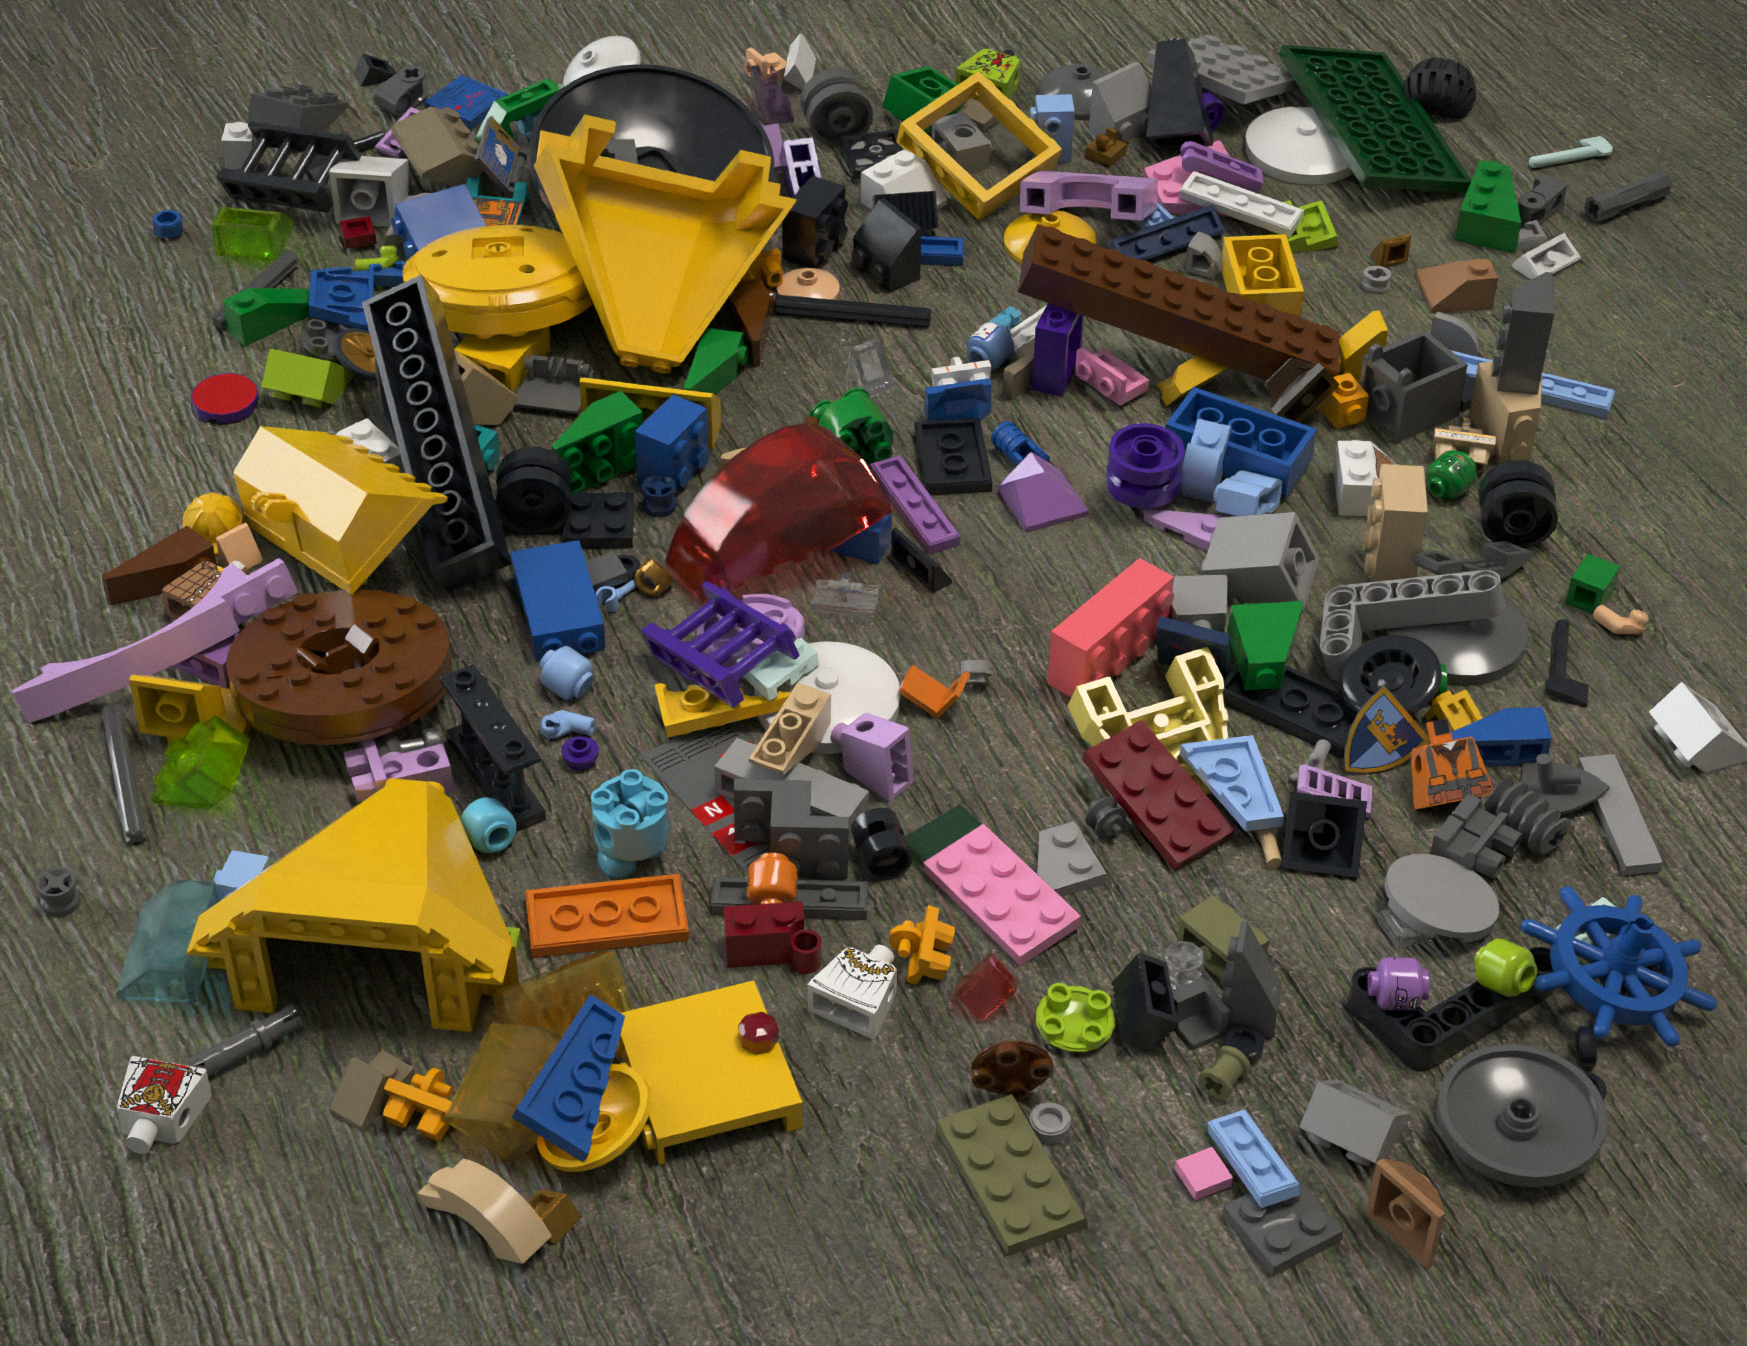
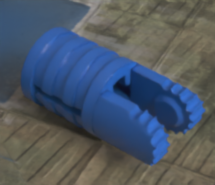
M1005 421L998 425L991 435L992 445L998 448L1016 467L1030 452L1047 462L1051 460V457L1011 421Z

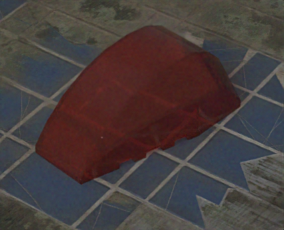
M811 423L784 426L761 437L739 452L706 483L682 518L673 536L665 564L667 569L702 603L708 600L701 586L705 581L718 588L724 587L726 590L731 591L743 586L742 580L759 573L762 578L775 573L773 567L792 560L796 564L808 559L806 554L819 548H822L824 552L831 550L889 515L893 510L865 461L827 427Z

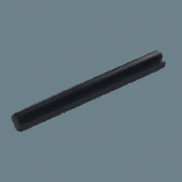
M776 295L774 311L778 314L928 327L930 325L932 314L930 308L791 295Z

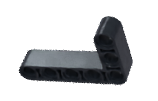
M1534 947L1529 949L1537 966L1536 977L1553 973L1550 948ZM1362 967L1353 973L1347 1007L1350 1013L1406 1066L1416 1071H1428L1547 999L1553 994L1554 989L1538 991L1533 983L1528 991L1522 992L1515 997H1505L1483 987L1476 981L1428 1011L1421 1007L1415 1010H1383L1379 1006L1376 996H1370L1368 992L1369 971H1376V968Z

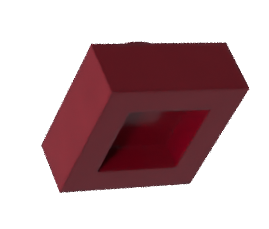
M370 216L339 221L346 249L362 248L366 245L377 244L376 233Z

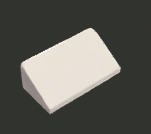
M801 33L789 48L783 79L803 91L805 84L813 77L816 57Z
M1563 233L1522 255L1512 264V267L1529 279H1533L1545 272L1555 274L1577 262L1581 257L1568 237Z

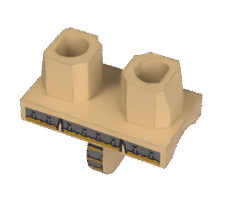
M1463 418L1462 427L1449 425L1448 430L1435 428L1431 454H1435V460L1445 451H1462L1474 460L1477 473L1485 472L1488 462L1492 460L1496 436L1482 435L1481 429L1470 428V418Z

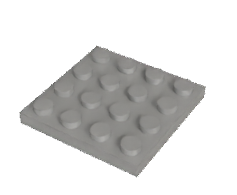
M1204 35L1203 38H1192L1190 41H1187L1195 55L1201 87L1233 101L1247 104L1299 88L1286 66L1273 65L1264 56H1252L1244 53V48L1237 45L1220 43L1221 39L1213 35ZM1156 50L1147 52L1145 63L1154 66Z

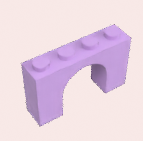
M1037 171L1021 181L1020 212L1051 214L1057 209L1065 207H1101L1111 209V219L1142 221L1157 209L1158 178Z

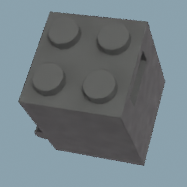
M1426 330L1385 347H1381L1377 343L1373 344L1369 349V353L1363 356L1359 384L1369 395L1366 417L1396 443L1458 417L1468 364Z

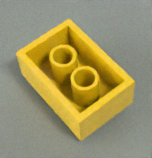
M1286 234L1224 237L1220 268L1227 292L1237 293L1246 299L1260 304H1268L1274 309L1301 317L1304 290Z

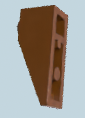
M761 278L739 282L725 301V312L735 331L743 332V346H748V357L753 367L760 366L771 324V309L775 307L773 292L771 289L767 290Z
M189 526L183 527L102 575L107 603L115 605L160 595L165 586L201 562L209 561L216 564L213 544Z

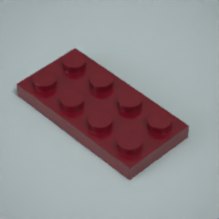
M1143 720L1138 721L1084 752L1082 761L1117 803L1125 809L1127 815L1174 871L1232 838L1235 832L1233 826Z

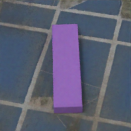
M901 455L870 464V474L929 555L960 545L959 533Z

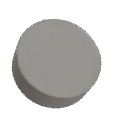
M1046 1102L1037 1105L1031 1111L1029 1124L1041 1143L1057 1144L1068 1137L1071 1127V1116L1062 1105Z

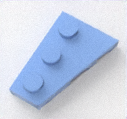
M1253 735L1181 744L1179 755L1245 831L1282 827L1284 815Z

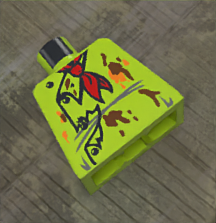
M982 49L956 68L957 84H960L979 71L985 78L991 80L996 88L1008 99L1012 98L1019 85L1020 60L1011 50H1004L1002 53L990 49Z

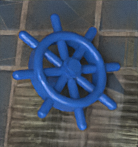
M1564 886L1561 888L1559 895L1571 914L1564 919L1558 930L1532 919H1525L1520 925L1522 932L1526 935L1551 945L1550 960L1553 973L1536 977L1534 987L1538 991L1562 987L1577 1004L1597 1016L1593 1028V1033L1597 1038L1603 1039L1609 1035L1612 1022L1633 1026L1651 1024L1667 1046L1675 1047L1679 1044L1680 1037L1666 1016L1674 1010L1679 1000L1709 1012L1714 1011L1717 1007V1001L1714 997L1687 986L1688 970L1684 957L1698 954L1701 951L1700 942L1692 939L1674 943L1649 917L1640 914L1643 901L1638 895L1628 897L1625 909L1606 905L1586 907L1572 887ZM1586 933L1595 946L1575 937ZM1606 933L1616 935L1617 937L1611 941ZM1576 956L1592 963L1581 966ZM1656 964L1662 975L1645 967ZM1597 978H1598L1599 982H1600L1604 987H1602L1601 985H1599V984H1598L1597 982H1595L1593 979H1597ZM1642 984L1662 993L1651 997ZM1625 988L1631 997L1619 995L1620 990Z

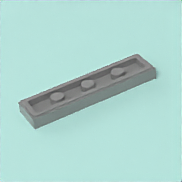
M1615 754L1579 757L1577 768L1597 776L1610 786L1607 792L1592 803L1623 875L1660 872L1663 861Z

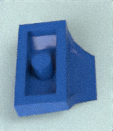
M989 378L925 388L924 414L927 421L980 418L981 421L991 412V382Z

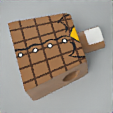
M204 561L162 589L167 616L177 620L199 603L214 587L222 573L223 567L209 561ZM233 561L231 563L246 575H249L247 568L241 562Z

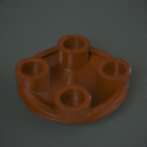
M1004 1041L990 1045L979 1052L971 1064V1078L974 1087L1005 1096L1012 1094L1016 1102L1026 1100L1029 1097V1091L1043 1084L1054 1073L1053 1060L1049 1053L1037 1044L1025 1041Z

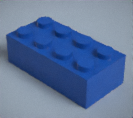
M1195 387L1192 388L1165 424V428L1173 431L1182 440L1185 448L1184 457L1187 445L1191 443L1198 419L1231 426V434L1222 461V476L1231 478L1237 472L1244 470L1280 479L1283 481L1281 497L1284 498L1288 496L1313 459L1317 429Z

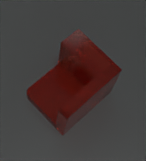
M990 952L956 983L954 993L979 1020H984L1017 991L1018 979Z

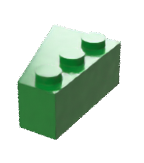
M1480 160L1460 208L1455 240L1516 253L1521 220L1510 166L1502 165L1496 161Z

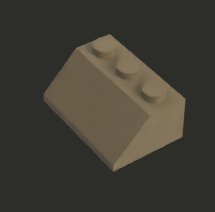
M430 106L392 125L391 132L420 178L455 187L467 184L468 177L480 178L483 169L474 161L479 144L476 143L470 134V130L464 125L459 113L448 107L440 109Z

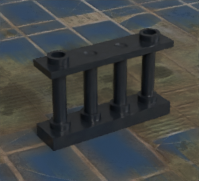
M250 121L248 128L257 141L240 169L236 170L222 168L216 177L229 197L329 213L334 205L325 188L330 180L329 171L342 158L360 160L361 154L354 145V141L342 133L333 134L273 125L268 122L258 123ZM268 147L278 148L265 173H253ZM292 151L304 152L289 177H277ZM316 155L328 156L314 181H302Z
M474 664L441 676L440 683L459 708L462 724L446 730L447 741L484 795L497 799L508 809L516 821V832L545 821L544 807L525 782L524 769L541 762L540 755Z

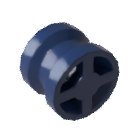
M661 474L647 477L642 483L644 511L653 517L671 515L677 507V500L674 496L676 493L675 481L671 477Z

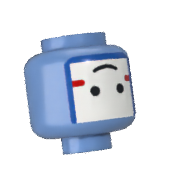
M992 322L983 324L969 337L966 343L969 361L972 363L989 360L991 371L998 369L1015 350L1010 330L1004 325Z

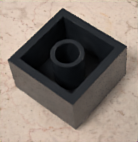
M812 176L792 197V199H797V201L782 221L783 259L809 268H817L824 260L830 257L832 251L839 243L844 242L848 232V227L845 225V213L848 208V201L845 200L846 186Z

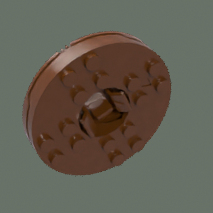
M345 590L314 595L301 594L293 601L266 609L261 616L248 624L235 638L229 649L226 661L234 707L249 725L274 738L315 745L360 742L385 735L414 722L441 700L446 690L440 683V677L453 672L449 636L445 624L440 617L430 608L412 597L377 590H356L352 596Z

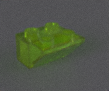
M220 207L211 224L216 255L274 261L280 256L294 227V220L281 212Z
M216 714L203 724L200 722L196 723L184 738L173 740L165 750L164 757L167 759L163 768L154 779L156 787L151 801L158 805L210 809L232 793L251 739Z

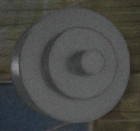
M1104 797L1090 803V808L1085 816V823L1089 827L1095 828V834L1099 838H1107L1122 832V827L1127 819V812L1125 809L1117 807V801L1113 797Z

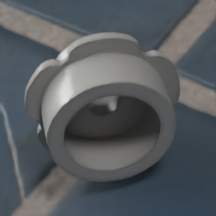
M987 660L961 661V671L957 672L959 677L965 671L970 673L966 682L967 685L986 684V678L993 675Z

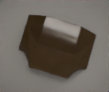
M1295 358L1288 359L1266 381L1271 397V411L1277 416L1301 423L1340 385L1320 363H1306Z

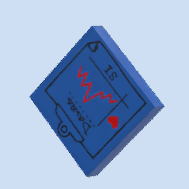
M461 75L424 101L425 109L432 106L440 109L448 107L459 113L464 125L471 130L485 119L495 100L508 94Z

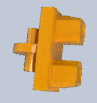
M778 248L760 252L739 282L761 278L763 283L770 287L782 285L781 252Z
M928 905L924 921L916 924L915 927L912 921L907 920L902 925L895 926L890 930L888 940L890 946L898 951L900 957L906 958L910 955L906 982L917 985L923 975L942 981L950 967L951 956L933 950L934 947L947 952L952 944L955 933L954 926L938 921L939 908Z
M438 1068L430 1069L426 1076L414 1074L411 1084L420 1089L388 1078L383 1088L389 1095L382 1115L386 1121L398 1127L406 1128L413 1112H420L424 1115L417 1127L418 1132L437 1142L441 1141L450 1125L460 1127L464 1118L462 1113L456 1112V1104L454 1102L439 1097L440 1095L449 1099L453 1093V1087L444 1084L445 1073Z

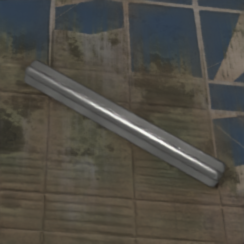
M117 704L111 707L105 706L102 710V717L125 841L129 844L143 842L146 838L122 707Z

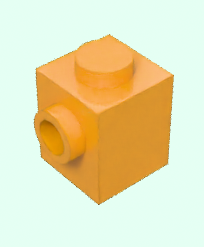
M1350 372L1333 377L1340 385L1317 407L1336 429L1364 422L1366 420L1369 400L1368 393Z

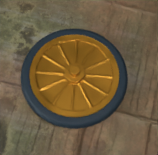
M347 329L340 332L336 336L333 345L335 355L340 363L358 377L377 381L374 361L376 356L370 332L361 329Z

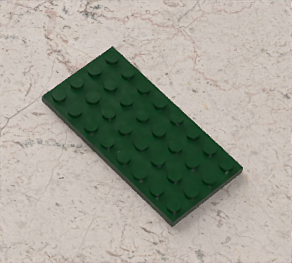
M1295 45L1281 46L1278 55L1363 187L1375 189L1376 187L1391 188L1398 191L1413 189L1422 192L1467 193L1472 181L1421 104L1412 97L1411 100H1406L1404 93L1405 81L1385 52Z

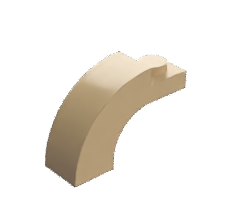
M463 1158L453 1168L445 1167L438 1170L429 1178V1183L417 1193L424 1207L453 1213L471 1224L484 1237L499 1259L523 1264L552 1237L535 1210L511 1185L491 1170L471 1160Z

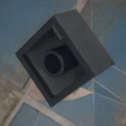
M885 198L879 200L853 236L852 259L854 264L889 293L920 280L922 228Z

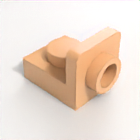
M752 47L746 49L744 66L749 77L762 86L784 78L787 62L775 52L762 56Z

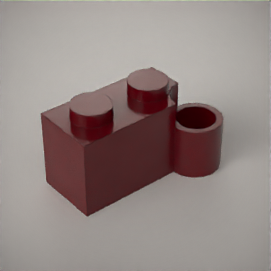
M802 901L723 907L727 968L790 963L796 972L811 974L821 967L822 940L818 933L804 929Z

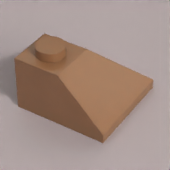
M1490 259L1458 261L1416 270L1415 276L1431 313L1493 309L1498 276Z
M1380 1159L1375 1165L1366 1215L1428 1269L1434 1264L1445 1217V1211L1438 1190L1425 1175L1415 1171L1406 1162Z

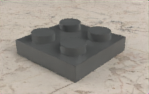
M1293 1171L1291 1173L1300 1186L1299 1196L1261 1208L1252 1194L1248 1193L1223 1207L1222 1217L1272 1277L1337 1244L1342 1240L1343 1230Z

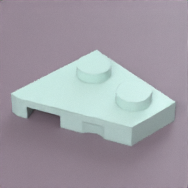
M802 638L796 639L794 642L800 655L796 660L777 650L743 676L768 701L778 696L777 687L785 681L787 685L792 686L803 674L809 673L819 665L817 651Z

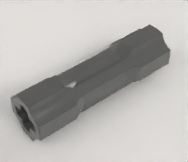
M1659 170L1638 178L1632 184L1616 190L1609 189L1588 197L1584 207L1586 215L1594 222H1598L1619 214L1622 209L1635 204L1650 202L1671 194L1672 180L1670 175L1664 173L1663 170Z

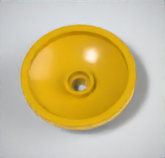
M1056 210L1051 214L1026 213L1019 216L1007 226L1003 241L1007 254L1022 265L1023 252L1037 223L1046 227L1056 228L1065 234L1077 238L1087 239L1093 244H1096V235L1093 229L1078 216Z
M610 1065L607 1087L601 1099L597 1125L593 1130L590 1141L592 1144L589 1155L584 1162L579 1161L536 1133L537 1147L544 1159L556 1169L567 1172H581L601 1167L624 1153L640 1135L651 1109V1092L647 1082L639 1072L626 1065Z

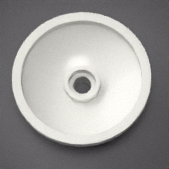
M608 36L598 39L583 48L573 58L565 72L563 85L566 86L570 82L597 70L613 66L640 64V51L635 43L627 37Z

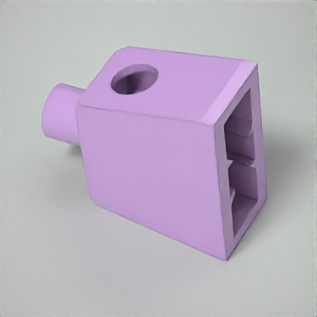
M865 713L849 725L841 722L833 728L831 741L842 747L845 771L883 799L890 802L914 782L910 729L908 727Z

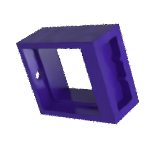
M1049 303L1047 304L1035 327L1032 390L1063 397L1075 373L1077 350L1082 348L1085 316Z

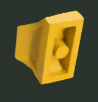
M1195 356L1179 365L1171 377L1157 384V387L1162 392L1161 399L1167 407L1188 395L1193 387L1200 388L1213 381L1228 367Z

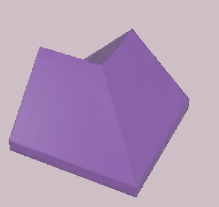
M1032 452L998 486L999 493L1026 532L1082 518L1089 514V510L1061 470Z

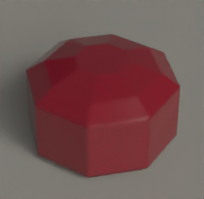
M761 1011L746 1014L738 1024V1037L742 1048L753 1053L772 1050L779 1040V1028L775 1017Z

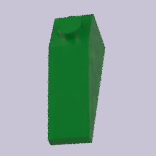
M248 288L222 300L227 332L242 345L247 346L309 317L310 290Z
M706 328L702 334L683 389L716 395L734 381L738 376L741 365L745 366L748 358V346H743V332Z

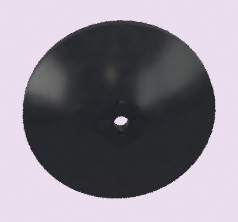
M633 64L613 66L586 74L570 82L550 98L537 117L532 130L529 149L531 176L541 200L555 218L554 211L534 167L537 159L540 131L543 130L570 137L584 114L616 121L615 134L611 139H635L639 165L716 181L738 152L743 150L771 157L768 181L774 183L775 163L772 146L761 123L748 107L718 84L691 72L672 67Z

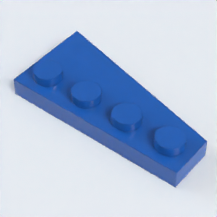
M590 994L511 1116L581 1162H584L589 1155L592 1133L597 1125L601 1099L607 1087L610 1065L615 1057L625 1016Z

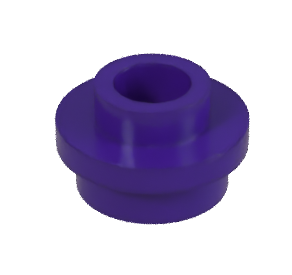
M579 736L571 738L562 746V758L573 770H587L595 764L599 756L598 744L588 737Z

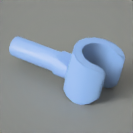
M631 580L616 590L611 586L600 587L595 594L598 605L601 606L605 603L607 611H617L619 608L618 600L637 587L635 580Z

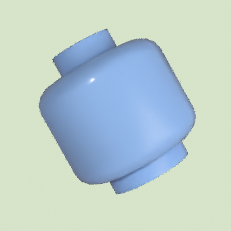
M569 646L561 647L556 651L549 650L539 663V667L542 669L540 675L541 683L563 700H570L574 697L577 699L581 698L589 690L595 679V675L592 674V663Z

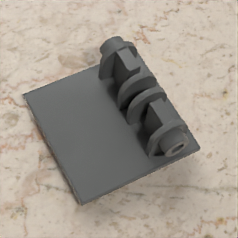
M532 354L531 357H525L524 369L528 371L517 395L519 400L514 406L565 414H579L581 409L579 381L581 377L593 378L594 371H591V365L585 364L584 360L567 359L566 361V358H561L559 367H557V359L553 356L550 362L546 356Z

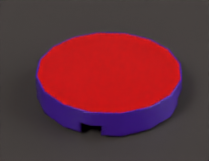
M223 373L210 376L195 386L191 395L195 414L206 421H209V418L217 419V423L221 424L237 422L250 416L254 412V406L259 403L256 384L250 378L240 374Z

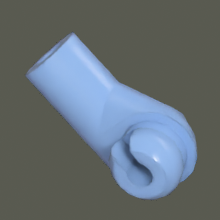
M564 710L547 715L540 722L541 733L545 737L552 739L571 732L591 736L596 726L595 718Z

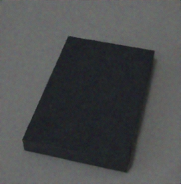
M980 418L914 422V436L923 486L930 495L992 492L993 482Z

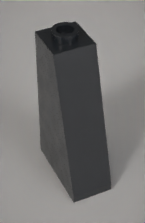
M1171 38L1167 41L1156 42L1147 138L1156 151L1181 149V146L1189 141L1203 146H1213V136L1195 55L1185 39Z

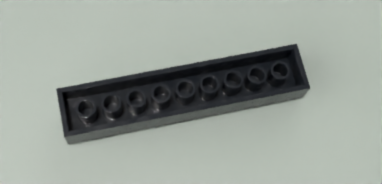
M421 274L363 301L362 305L405 473L416 477L415 483H425L431 486V492L442 493L448 497L447 502L432 505L418 521L430 572L450 592L511 565L512 562L440 296Z

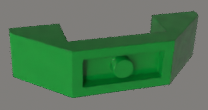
M546 78L495 100L475 136L476 143H480L486 120L490 116L514 140L510 122L523 120L527 115L542 110L550 98L565 86Z

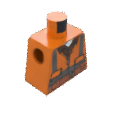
M1448 718L1427 722L1430 745L1417 747L1411 751L1414 809L1462 801L1468 793L1475 797L1489 795L1493 790V786L1473 737L1453 740Z

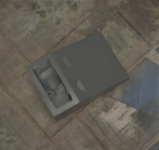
M295 85V88L280 86V90L264 88V92L251 93L247 124L250 121L258 123L268 122L273 125L323 132L348 108L349 102L339 100V95L335 93H314L312 87L305 85Z

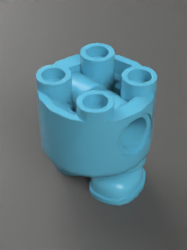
M629 769L623 771L620 776L604 782L598 789L592 792V822L594 839L599 850L598 864L607 876L611 878L627 877L635 872L636 861L656 858L664 851L670 834L669 798L667 792L658 782L643 776L638 770Z

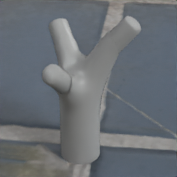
M1319 740L1304 765L1324 770V762L1331 749L1330 743L1326 740ZM1299 770L1289 777L1291 782L1297 781Z

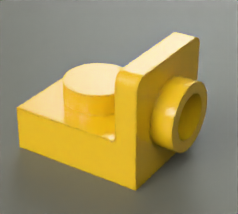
M1466 689L1452 695L1451 691L1440 694L1431 701L1433 707L1424 714L1427 721L1436 717L1439 720L1448 718L1451 732L1483 718Z

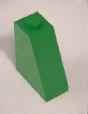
M1301 601L1231 605L1227 633L1230 635V643L1245 690L1281 688L1299 632L1303 608Z

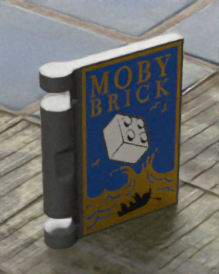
M490 116L486 120L474 161L504 192L505 198L513 199L515 183L521 181L528 152L525 149H521L500 124Z

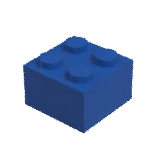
M672 395L635 431L638 484L642 485L643 481L652 475H667L675 481L677 492L681 487H685L688 484L690 478L700 468L706 466L710 458V451L708 450L709 424L707 423V408Z

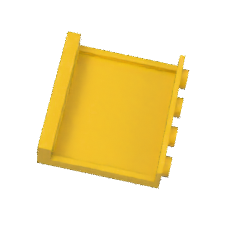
M754 980L621 1013L625 1016L615 1056H621L623 1063L619 1064L635 1069L649 1086L651 1109L641 1133L646 1150H654L659 1165L665 1164L664 1147L777 1118L782 1119L787 1132L803 1128L802 1100L779 1042L777 1041L770 1051L753 1053L742 1048L738 1037V1024L746 1014L760 1011L767 1014Z

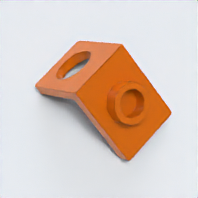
M912 665L908 669L898 692L938 719L960 697L970 673L965 671L947 688Z

